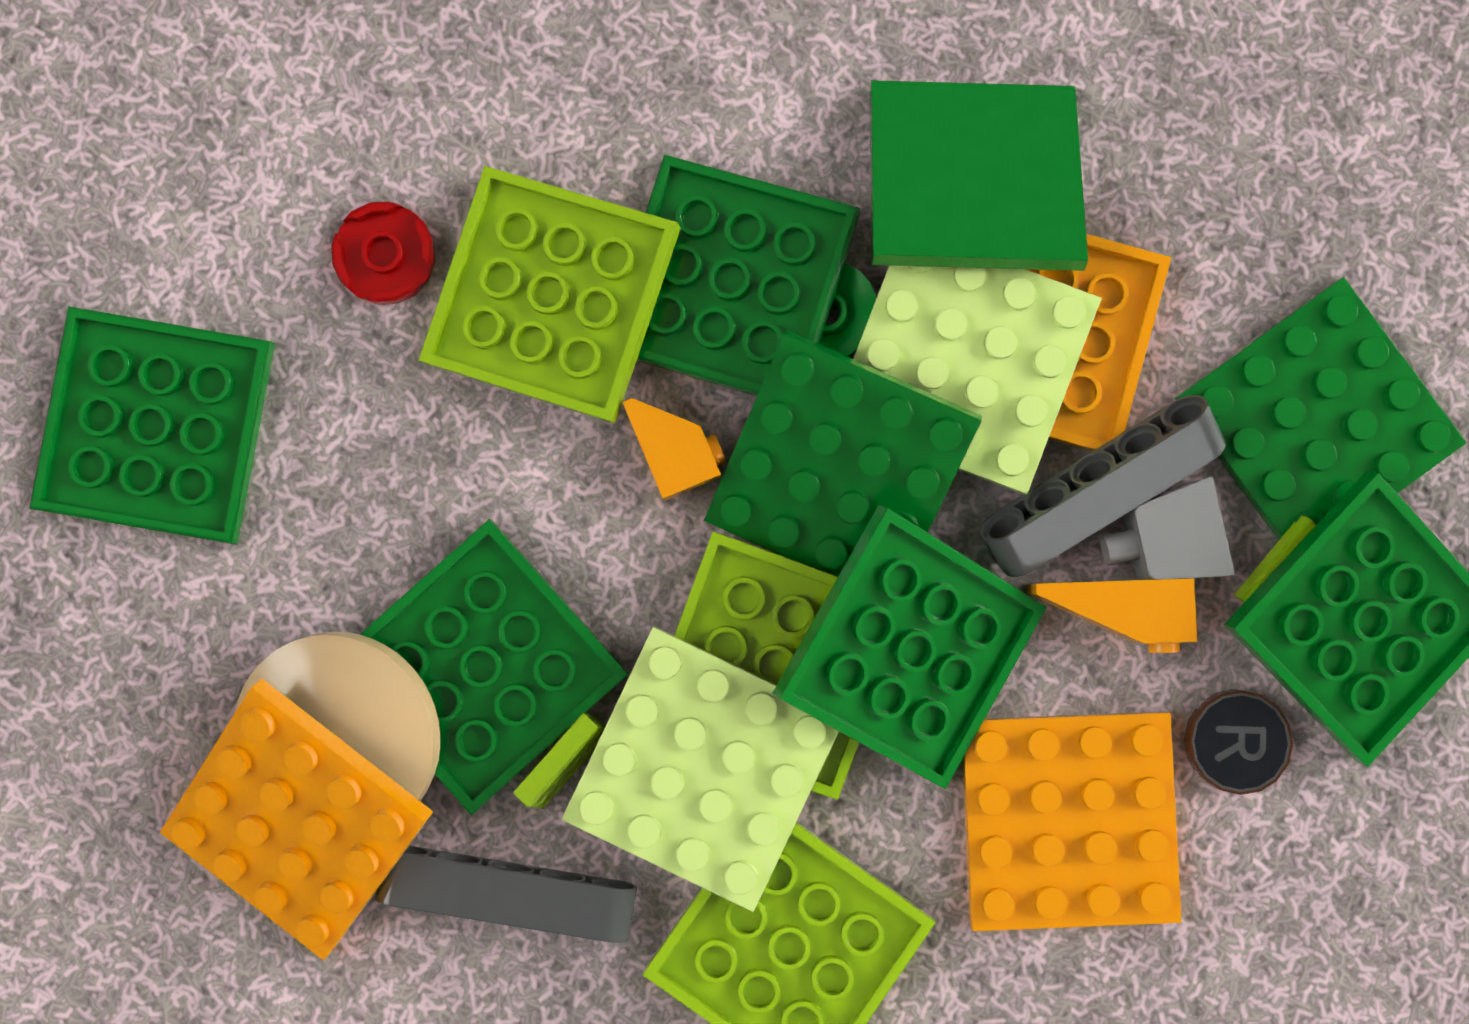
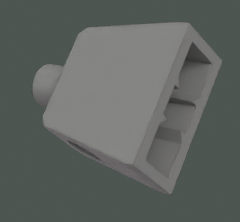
M1213 477L1191 481L1154 496L1123 515L1126 530L1100 536L1101 552L1106 565L1110 566L1133 561L1138 580L1235 575Z

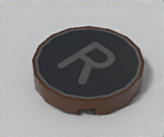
M1238 689L1216 692L1205 699L1207 701L1202 703L1198 709H1195L1189 717L1184 736L1187 759L1193 769L1198 772L1204 781L1214 788L1239 795L1260 792L1276 782L1289 764L1293 747L1290 725L1280 708L1263 695Z

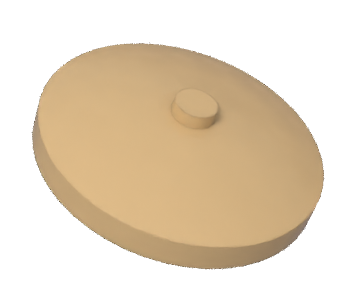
M335 631L321 632L305 636L278 648L268 655L248 677L238 698L235 712L249 689L258 681L264 679L419 801L423 798L433 780L439 761V720L434 702L423 680L413 667L397 652L372 638L360 634Z

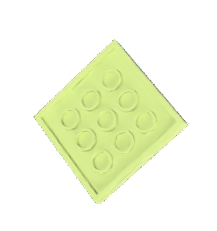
M889 265L854 360L981 415V424L958 470L1026 495L1030 489L1102 298L1026 269Z
M653 626L561 820L754 912L839 731L772 694L777 684Z

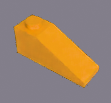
M1194 578L1027 584L1028 595L1131 642L1148 644V653L1180 652V642H1197Z

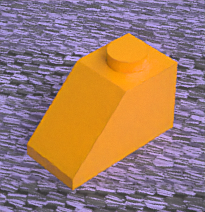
M634 398L622 402L664 501L721 478L718 466L727 462L715 434L705 437L700 425Z

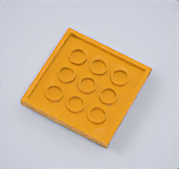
M1086 234L1088 263L1084 271L1026 270L1102 298L1049 436V440L1094 451L1125 432L1172 257Z
M261 679L247 692L160 833L324 961L341 941L430 818L433 811L268 682Z
M1160 711L984 719L962 759L971 930L995 931L1182 923L1171 713Z

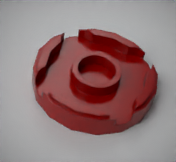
M390 201L365 204L351 211L343 220L345 223L340 227L338 234L335 233L331 244L332 265L340 282L362 300L377 305L398 304L415 296L430 279L436 263L435 242L424 221L402 205Z

